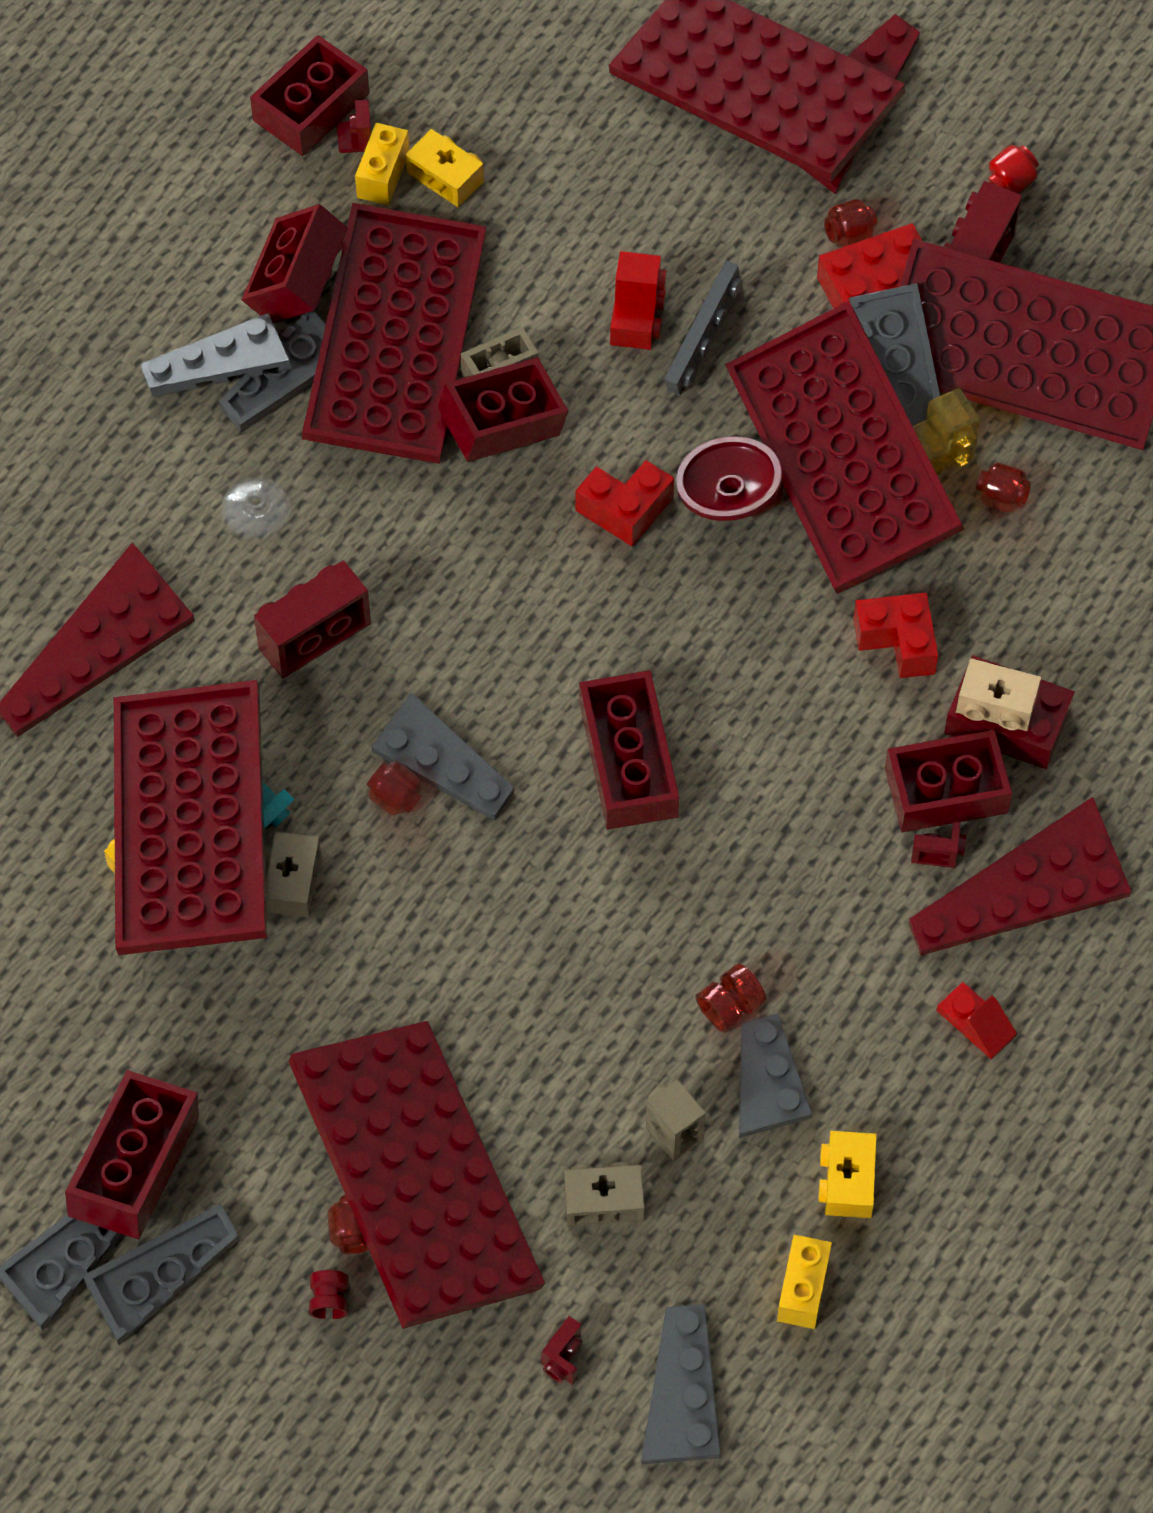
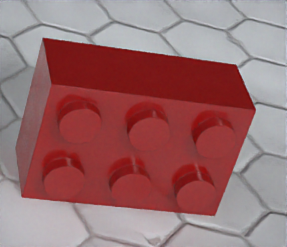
M913 223L819 255L817 279L833 308L849 301L848 298L900 287L913 239L922 241Z

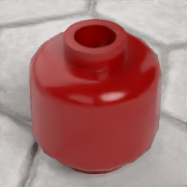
M1009 145L989 162L991 176L988 178V181L1019 194L1037 179L1038 172L1036 168L1039 166V163L1024 145L1020 147Z

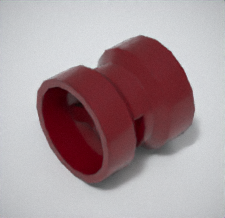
M321 1270L310 1275V1289L314 1295L309 1301L310 1316L317 1319H326V1308H333L332 1319H341L347 1316L348 1302L343 1298L344 1292L348 1290L349 1276L346 1273L335 1270Z

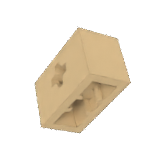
M970 658L959 694L956 713L963 714L968 719L975 721L986 720L994 722L1008 730L1020 729L1027 731L1037 699L1041 677Z

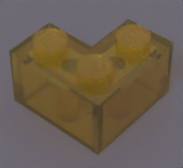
M960 388L929 401L926 420L913 426L937 476L941 474L943 469L951 465L962 466L968 463L973 458V455H975L981 419Z

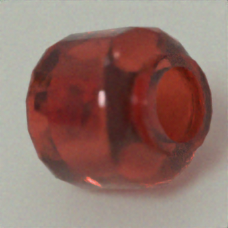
M852 199L831 207L827 217L824 219V229L828 239L840 247L871 238L874 233V226L877 224V217L873 208L867 207L860 199Z
M996 462L988 471H981L977 480L976 490L981 492V502L984 505L1012 513L1018 507L1023 508L1031 490V481L1027 480L1026 473L1022 469Z
M397 761L389 765L383 762L366 784L370 788L368 792L369 799L391 816L398 815L402 810L410 813L422 797L417 793L421 784L419 777Z
M343 1195L339 1198V1202L334 1203L327 1212L330 1243L340 1248V1251L345 1254L364 1253L369 1250L347 1197Z

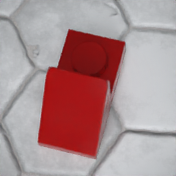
M964 982L958 985L937 1005L936 1011L991 1060L1017 1036V1032L997 999L991 995L984 1001Z

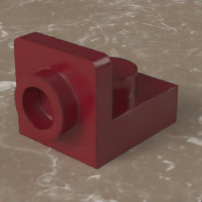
M369 100L355 101L356 114L349 115L350 121L337 123L338 149L340 153L365 152L371 136Z
M953 821L951 838H943L934 833L915 834L911 863L955 868L957 856L964 857L966 835L960 834L961 821Z
M570 1316L567 1317L542 1350L541 1364L544 1365L543 1371L554 1381L562 1383L563 1380H566L573 1385L577 1380L578 1369L565 1360L564 1357L571 1360L580 1349L583 1340L580 1339L582 1324Z

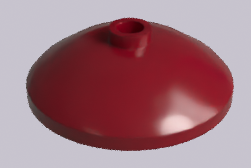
M737 436L717 438L698 446L684 458L676 476L678 495L683 504L696 515L716 521L739 520L758 513L773 501L782 483L781 465L776 454L768 446L757 440Z

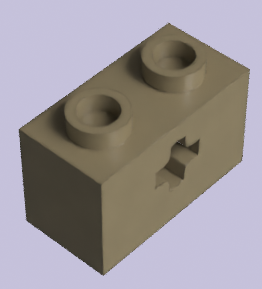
M521 327L461 353L462 377L465 378L532 358H539V352L525 329Z
M275 832L273 845H266L265 866L268 867L266 878L267 913L309 918L321 854L319 837ZM291 871L289 877H286L287 872Z
M676 1079L668 1086L665 1083L659 1085L649 1094L646 1107V1129L671 1160L675 1162L704 1141L706 1113L680 1081Z
M617 1162L604 1168H594L591 1165H577L572 1167L571 1170H564L567 1226L644 1221L641 1165L632 1166L628 1162ZM606 1188L608 1196H601L599 1189Z

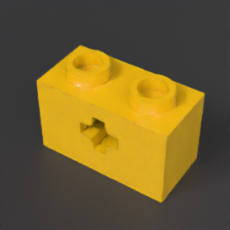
M375 123L355 175L357 198L390 205L406 163L405 154L409 151L408 130Z
M430 129L405 154L406 172L457 207L484 182V167L481 160L475 154L467 153L458 147L450 137L440 135L433 129Z
M830 1131L829 1144H821L820 1167H827V1180L820 1179L818 1202L826 1203L825 1215L871 1218L874 1203L876 1134ZM843 1170H850L851 1179L844 1178Z
M793 1235L778 1307L777 1322L815 1329L832 1242Z

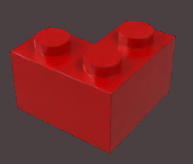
M620 251L615 278V302L610 326V345L651 350L653 338L659 339L662 318H656L657 309L664 310L667 270H661V256Z
M645 460L624 484L596 466L575 490V511L633 547L674 498V477Z
M927 593L855 600L853 622L859 651L894 647L900 678L935 675L938 651Z

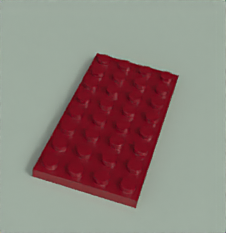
M664 0L609 64V73L830 182L834 180L905 93L904 83L730 0Z
M352 203L347 225L348 230L345 234L304 421L302 440L440 464L447 424L438 409L445 383L457 380L486 235V226Z
M913 239L900 287L916 283L918 285L939 392L1144 450L1153 420L1152 305Z
M849 301L725 364L763 444L768 446L778 457L782 470V483L837 594L965 530Z
M251 680L113 697L115 949L118 956L267 938L261 713L258 681Z
M428 1021L291 1054L288 1061L403 1329L542 1289L545 1284L544 1279Z

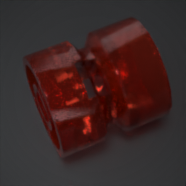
M740 963L733 965L720 975V983L711 982L695 995L701 1012L722 1033L728 1032L742 1021L743 1012L751 1014L767 1001L765 991L760 982L748 968Z

